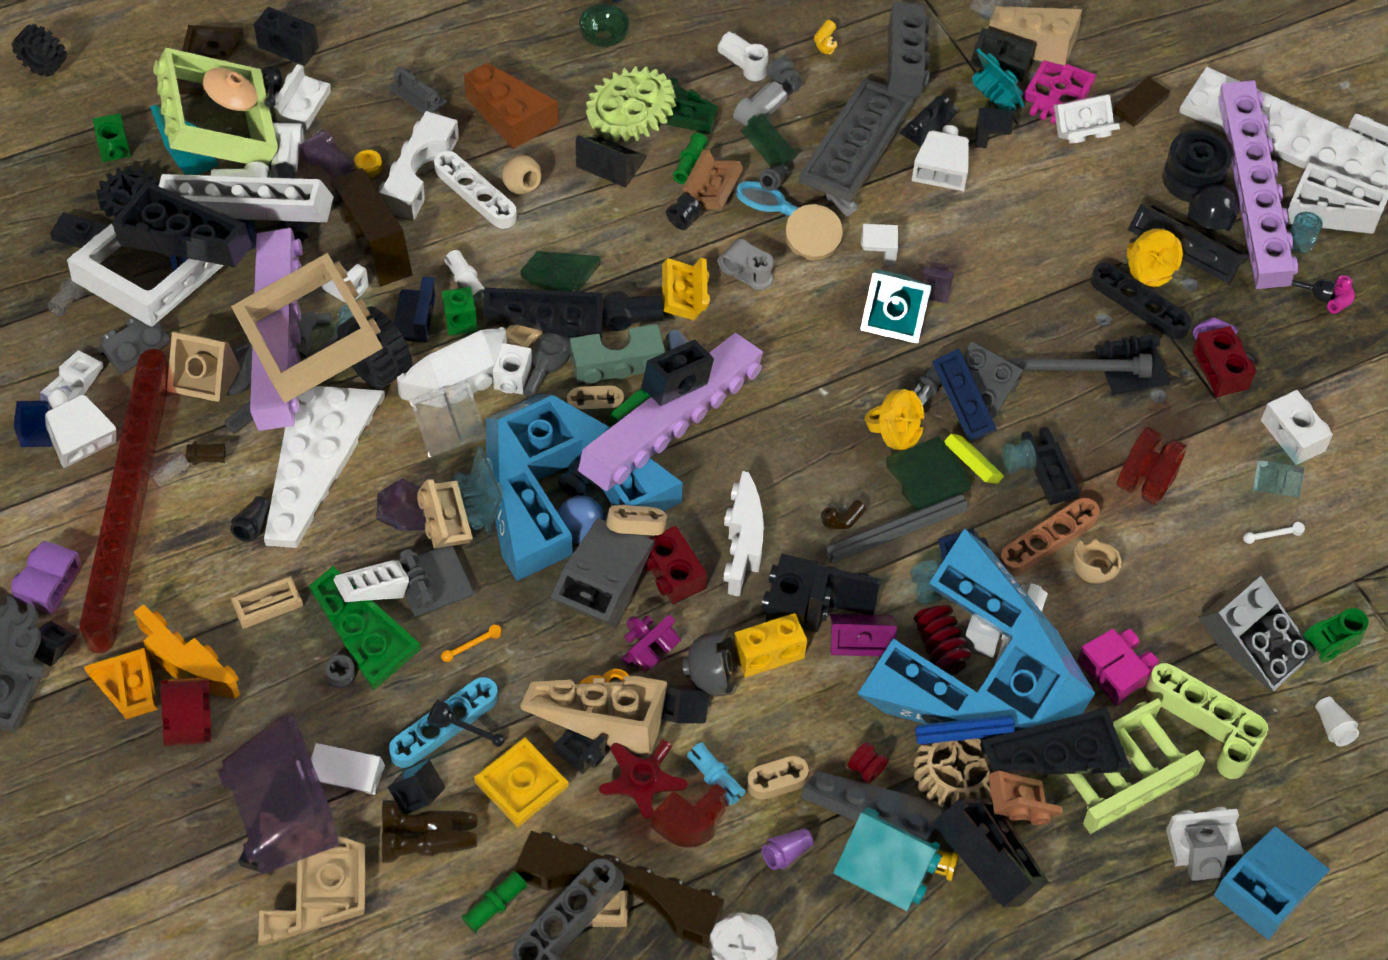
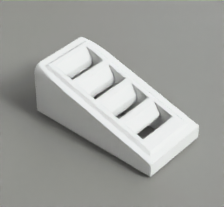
M396 560L336 575L334 582L344 601L354 602L403 598L409 578L400 562Z

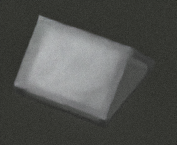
M468 380L443 386L410 399L429 458L486 439V431Z

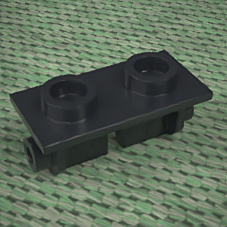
M946 95L937 96L900 131V134L922 147L929 132H939L955 117L956 114L949 110L950 99Z

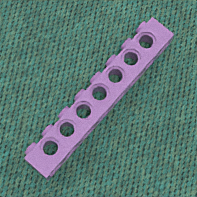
M1255 80L1223 83L1220 87L1218 102L1226 142L1230 147L1232 155L1231 167L1255 288L1265 289L1291 286L1293 275L1298 273L1297 258L1291 255L1293 248L1292 234L1287 232L1285 227L1288 223L1286 208H1282L1280 203L1283 199L1281 184H1277L1275 179L1278 175L1276 160L1272 161L1270 155L1273 152V143L1271 137L1266 135L1268 119L1267 115L1262 114L1261 111L1263 107L1262 92L1257 91Z

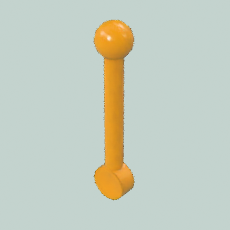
M496 624L491 625L488 632L453 650H444L441 654V659L444 662H451L455 655L489 638H499L502 633L501 627Z

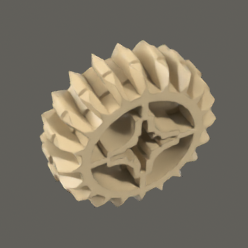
M978 738L921 745L918 748V756L915 758L913 765L917 769L914 772V779L919 781V792H928L926 799L928 801L937 799V806L943 807L944 804L952 806L958 799H992L988 776L990 772L980 748L981 740ZM947 752L950 753L948 759L932 764L938 756ZM977 776H985L979 784L968 788L970 780L977 779Z

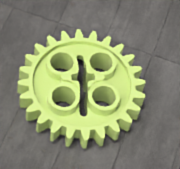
M635 66L632 72L629 73L624 68L622 75L613 72V79L611 80L603 78L604 85H595L597 93H590L591 101L586 102L588 108L586 114L596 134H603L604 139L612 136L614 142L623 137L625 143H627L631 136H634L635 140L638 141L642 133L649 137L650 129L659 131L658 123L667 124L666 116L673 115L671 108L676 107L674 100L676 95L670 79L667 80L664 73L659 75L657 69L649 72L648 67H644L639 72L637 66Z

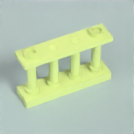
M1159 698L1148 704L1146 701L1137 704L1129 714L1113 722L1124 751L1143 775L1141 781L1132 785L1130 782L1126 783L1120 773H1103L1116 790L1115 795L1105 800L1103 797L1099 798L1083 774H1066L1088 804V811L1083 825L1090 834L1199 775L1205 762L1199 751L1196 750L1187 756L1185 753H1180L1155 720L1162 704ZM1143 725L1169 759L1168 766L1161 770L1153 768L1128 733Z

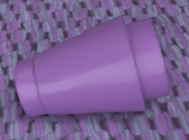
M805 828L769 838L761 848L762 856L771 869H785L808 848L813 846V838Z

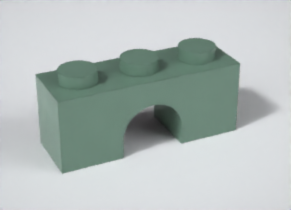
M658 324L629 328L628 346L621 350L606 348L602 344L599 334L570 338V357L577 385L584 383L593 384L601 380L622 379L631 375L642 374L645 372L647 360L665 353Z

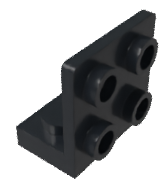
M817 565L809 599L805 630L818 633L820 621H827L829 607L874 615L881 580L867 573L856 574L842 571L833 566L823 567Z

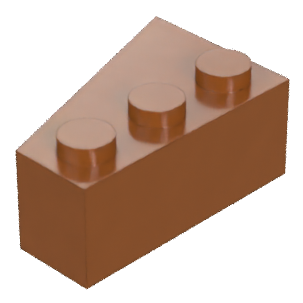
M485 63L464 74L466 98L512 149L559 124L558 102L493 65Z

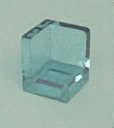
M1258 460L1253 490L1299 497L1305 467Z

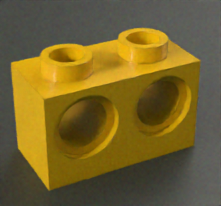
M795 613L737 631L734 634L736 659L745 678L805 659L807 638Z

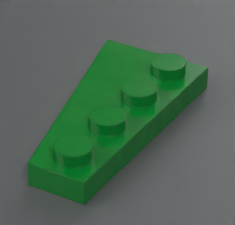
M332 566L309 585L310 592L374 691L421 651V645L372 600L345 602L334 582L335 576L342 573Z

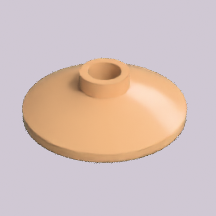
M213 68L205 73L203 87L216 103L235 111H247L256 104L257 92L250 81L241 74L226 68Z

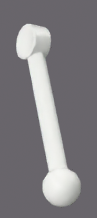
M1296 522L1289 528L1256 534L1247 532L1243 535V541L1247 544H1252L1258 539L1290 533L1300 536L1303 534L1305 526L1300 522Z

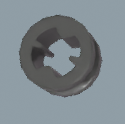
M336 655L326 662L325 673L330 685L336 688H344L352 684L356 674L351 658L345 655ZM341 667L345 671V675L339 676L335 669Z

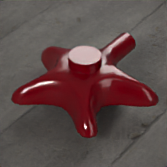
M662 739L648 758H638L628 752L621 744L613 743L611 752L620 767L621 775L616 780L600 785L599 792L606 796L621 795L632 798L638 805L642 816L650 819L653 816L652 797L655 794L683 791L688 786V783L683 778L671 776L660 769L661 763L672 748L668 741Z

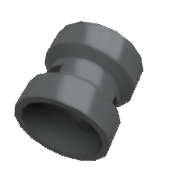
M782 56L776 58L768 65L766 73L771 81L782 85L783 90L787 95H790L801 87L803 79L799 72L794 70L795 66L790 58Z

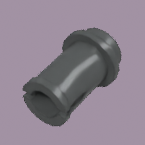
M778 164L773 168L763 170L759 177L761 186L768 191L778 189L780 184L789 178V176H785L789 174L788 168L783 164Z

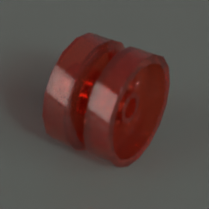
M1148 426L1141 433L1129 453L1116 484L1118 488L1131 494L1138 490L1145 480L1141 490V499L1157 506L1173 484L1181 468L1188 446L1172 439L1160 451L1163 443V434Z

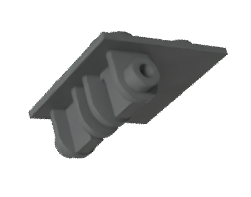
M971 341L963 357L992 419H994L1010 391H1015L1020 383L1018 378L1023 369ZM943 387L941 393L948 396Z
M453 546L437 548L421 555H417L411 549L401 552L399 562L409 578L405 596L415 617L475 595Z

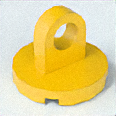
M1151 229L1144 232L1135 242L1127 245L1130 273L1137 281L1146 286L1159 287L1168 283L1173 278L1171 275L1174 271H1178L1181 266L1183 257L1182 244L1173 233L1167 230Z
M906 389L893 390L886 396L882 405L874 407L864 417L868 429L873 433H881L887 446L894 450L911 449L918 443L923 433V427H920V419H924L922 402L915 392Z

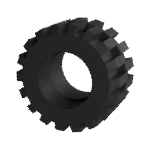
M368 306L367 309L371 315L366 317L368 321L373 318L381 332L376 336L383 349L352 365V368L366 383L380 390L396 380L402 373L410 370L412 367V357L403 335L392 320L379 309ZM354 316L337 327L338 340L360 329Z

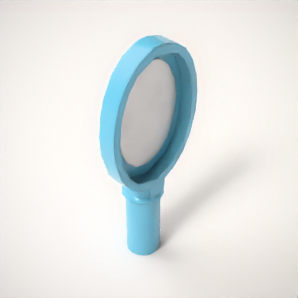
M745 181L737 187L736 195L738 199L753 209L766 212L778 211L786 216H790L794 210L800 208L785 201L784 195L778 189L768 191L761 186L760 182Z

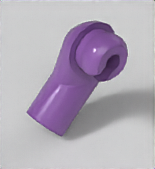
M1212 317L1197 324L1193 330V335L1196 340L1199 333L1231 326L1234 333L1237 334L1238 328Z

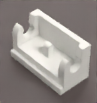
M316 743L306 779L312 782H321L376 795L385 764L379 756Z

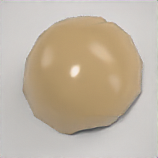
M1095 538L1088 544H1083L1082 540H1080L1073 549L1072 560L1075 572L1084 581L1099 584L1110 581L1119 574L1122 561L1119 551L1112 545L1099 542Z

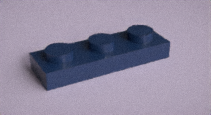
M956 349L933 360L932 363L969 443L998 431L960 349Z

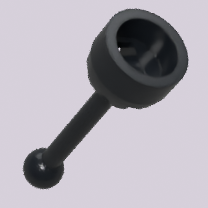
M270 66L264 68L261 72L265 89L268 91V96L264 100L268 108L275 106L276 100L273 98V91L279 89L283 81L281 71L276 67Z
M1320 279L1315 284L1292 280L1291 285L1312 290L1317 300L1328 303L1332 298L1336 281Z
M436 699L426 721L427 724L436 728H444L454 724L491 740L492 744L496 747L502 746L505 742L502 734L493 735L455 718L452 707L439 699Z

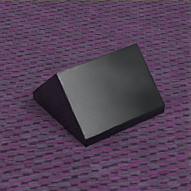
M577 135L576 167L625 188L647 156L598 135Z

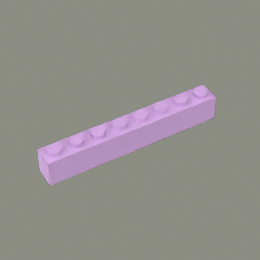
M291 228L257 233L254 293L301 268L298 257L303 255L300 239H295ZM297 300L255 322L282 372L300 362V355L296 346L298 343H301L300 330L297 325V321H301V310ZM252 346L250 413L258 431L295 426V413L299 412L298 397L284 403Z
M734 333L709 352L714 357L707 385L662 406L650 397L582 450L578 471L605 491L610 490L616 484H622L636 468L641 469L644 467L651 456L655 453L663 452L670 441L674 438L682 437L689 426L702 421L707 412L712 408L717 409L726 397L731 393L736 394L749 379L754 380L762 368L760 362L763 351L737 333Z

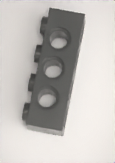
M893 1L888 25V94L920 98L922 87L928 86L929 70L925 69L928 68L930 53L925 51L928 50L930 35H927L930 17H925L924 5Z

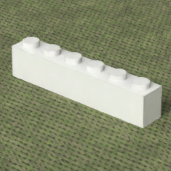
M162 174L159 183L161 188L233 219L327 223L334 197L320 179Z

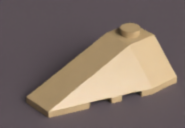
M624 676V681L604 682V678H593V683L575 684L572 680L531 682L521 702V710L593 740L602 735L606 738V745L610 747L613 743H619L628 752L650 755L660 730L667 681L639 676Z

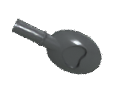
M545 332L534 342L531 350L532 366L534 369L523 391L524 395L530 398L535 396L543 378L546 376L545 374L554 373L567 363L570 358V337Z

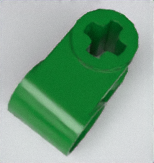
M1349 608L1327 620L1317 622L1303 636L1319 652L1320 661L1326 663L1360 644L1369 625V619L1362 610ZM1346 626H1351L1355 630H1350Z

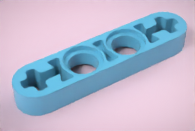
M477 678L444 702L452 708L457 706L463 707L466 710V715L459 720L471 724L497 704V685L489 678ZM481 690L484 693L489 691V697H478L477 691ZM427 713L391 740L389 745L390 758L397 767L409 768L462 731L463 728L450 724L447 727L439 728L440 733L437 737L426 738L422 735V731L425 727L430 726L426 723L429 715ZM414 736H416L418 742L414 743ZM400 747H403L404 749L410 748V754H409V755H406L405 753H400V754H399L398 748H400Z

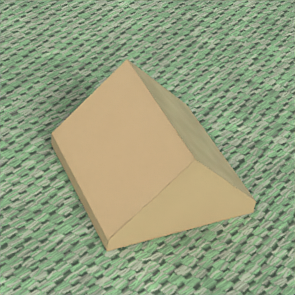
M172 332L167 392L222 402L241 369L229 343L192 334Z

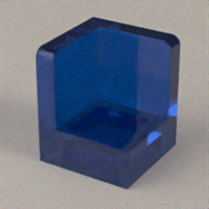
M16 401L14 430L21 447H52L53 443L47 431L45 414L51 410L48 401Z

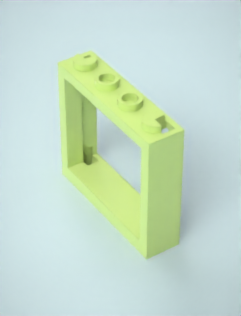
M165 47L159 61L155 60L153 71L157 75V93L161 97V114L165 118V135L168 136L170 148L245 164L261 162L269 166L278 150L270 109L264 103L267 95L261 69ZM226 68L241 74L249 80L257 92L256 104L250 110L245 111L251 139L185 125L176 78L203 84V77L208 70Z

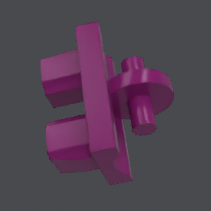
M669 614L651 631H649L648 627L653 623V620L649 616H645L642 620L634 616L630 617L626 622L629 632L624 635V638L629 643L636 638L640 641L621 658L627 666L633 662L645 673L661 660L649 647L654 641L666 654L681 641L677 632L671 627L676 622Z

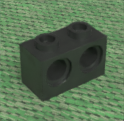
M982 27L970 65L984 69L976 51L979 48L985 55L988 53L992 54L1000 64L998 67L1004 72L1009 70L1018 81L1022 82L1034 45Z

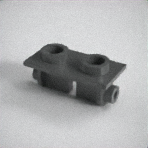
M406 67L395 69L393 73L395 82L388 88L423 115L426 111L434 113L447 103V100L440 96L436 89H431L409 73Z

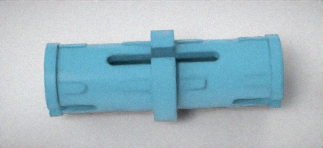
M704 743L695 745L692 749L696 753L689 751L687 758L704 774V781L708 785H713L727 800L729 805L738 802L740 798L737 795L739 794L743 797L746 790L728 773L727 765L724 762H719L706 748Z

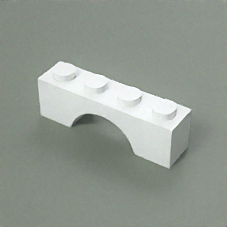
M426 111L422 119L415 123L413 135L409 141L404 142L398 161L393 162L386 182L381 183L378 190L393 215L414 221L425 201L423 181L415 173L422 165L433 161L439 153L443 151L452 152L459 139L457 120Z

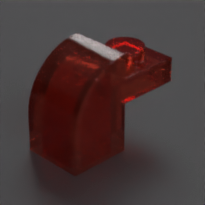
M716 783L695 806L673 790L652 813L651 828L670 843L680 847H698L709 842L714 837L715 822L722 817L727 808L725 805L726 790Z

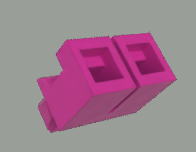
M1130 628L1119 633L1111 629L1083 645L1077 660L1079 665L1095 683L1099 681V688L1116 707L1124 702L1127 696L1137 688L1145 687L1153 668L1159 664V660L1152 652L1147 651L1139 657L1133 652V649L1138 646L1139 640Z

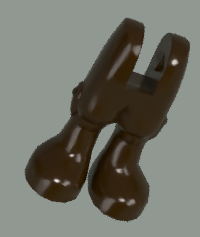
M382 800V863L394 862L400 856L419 853L423 856H434L440 853L463 851L477 847V835L465 831L474 829L477 826V815L471 812L430 810L421 812L418 815L401 813L394 801ZM409 832L423 833L415 837H405L398 835L401 833Z

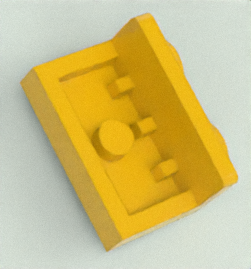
M669 258L663 262V312L694 321L702 311L707 309L710 301V296L707 294V283L709 280L707 259L700 258L694 266Z

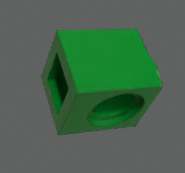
M121 113L92 118L102 162L131 157Z
M471 287L441 291L448 336L477 332L476 309Z

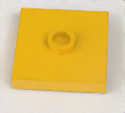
M526 737L474 777V782L517 828L569 787V782Z

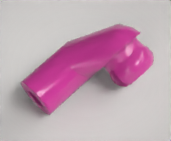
M1341 275L1336 279L1333 289L1335 298L1327 304V308L1332 314L1339 313L1354 301L1355 294L1351 286L1352 279L1346 275Z

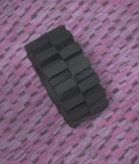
M28 24L13 40L11 44L13 47L12 51L18 54L16 58L18 61H23L22 65L24 67H30L31 72L35 73L37 71L40 76H52L67 59V51H64L65 46L59 44L60 39L58 37L54 38L51 31L46 32L42 26L38 28L36 24Z

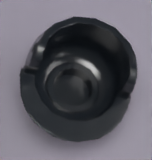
M1215 184L1205 186L1197 191L1189 203L1187 217L1189 220L1192 218L1196 223L1208 229L1226 228L1227 231H1230L1237 219L1238 206L1236 197L1224 186Z

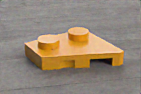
M145 648L84 666L86 673L126 719L158 710L150 657Z

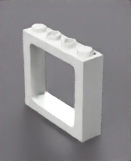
M112 223L67 259L73 282L150 327H153L224 266L188 259L155 288L146 291L100 264L121 247Z

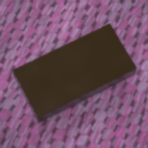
M1147 77L1114 105L1113 113L1135 127L1169 97L1170 91L1150 77Z

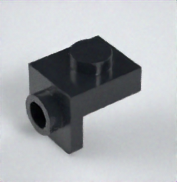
M568 729L553 744V750L581 774H584L590 767L596 768L605 758L606 738L600 735L596 740H593Z

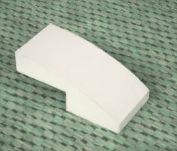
M78 350L59 366L60 376L40 392V401L51 406L47 398L58 390H63L69 400L84 395L102 370L103 362Z

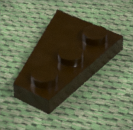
M188 25L182 51L227 61L244 37L243 28ZM176 78L179 94L199 96L205 94L206 91L203 84Z

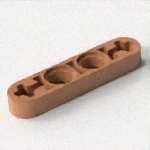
M1080 498L1006 545L1002 549L1000 562L1012 576L1024 573L1093 528L1097 523L1100 507L1094 500L1089 498ZM1080 510H1081L1083 513L1090 512V513H1091V514H1090V517H1089L1088 515L1084 514V515H1082L1081 517L1078 518L1079 513H1080ZM1059 523L1065 524L1070 529V532L1059 534L1053 529V526ZM1032 539H1040L1044 541L1046 547L1042 550H1037L1031 547L1029 542ZM1009 556H1010L1012 559H1015V558H1017L1018 556H1020L1019 563H1017L1015 560L1009 562V561H1008Z

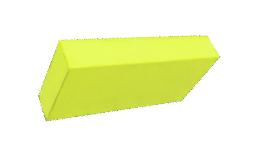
M951 433L944 441L984 482L998 484L1004 477L963 436Z

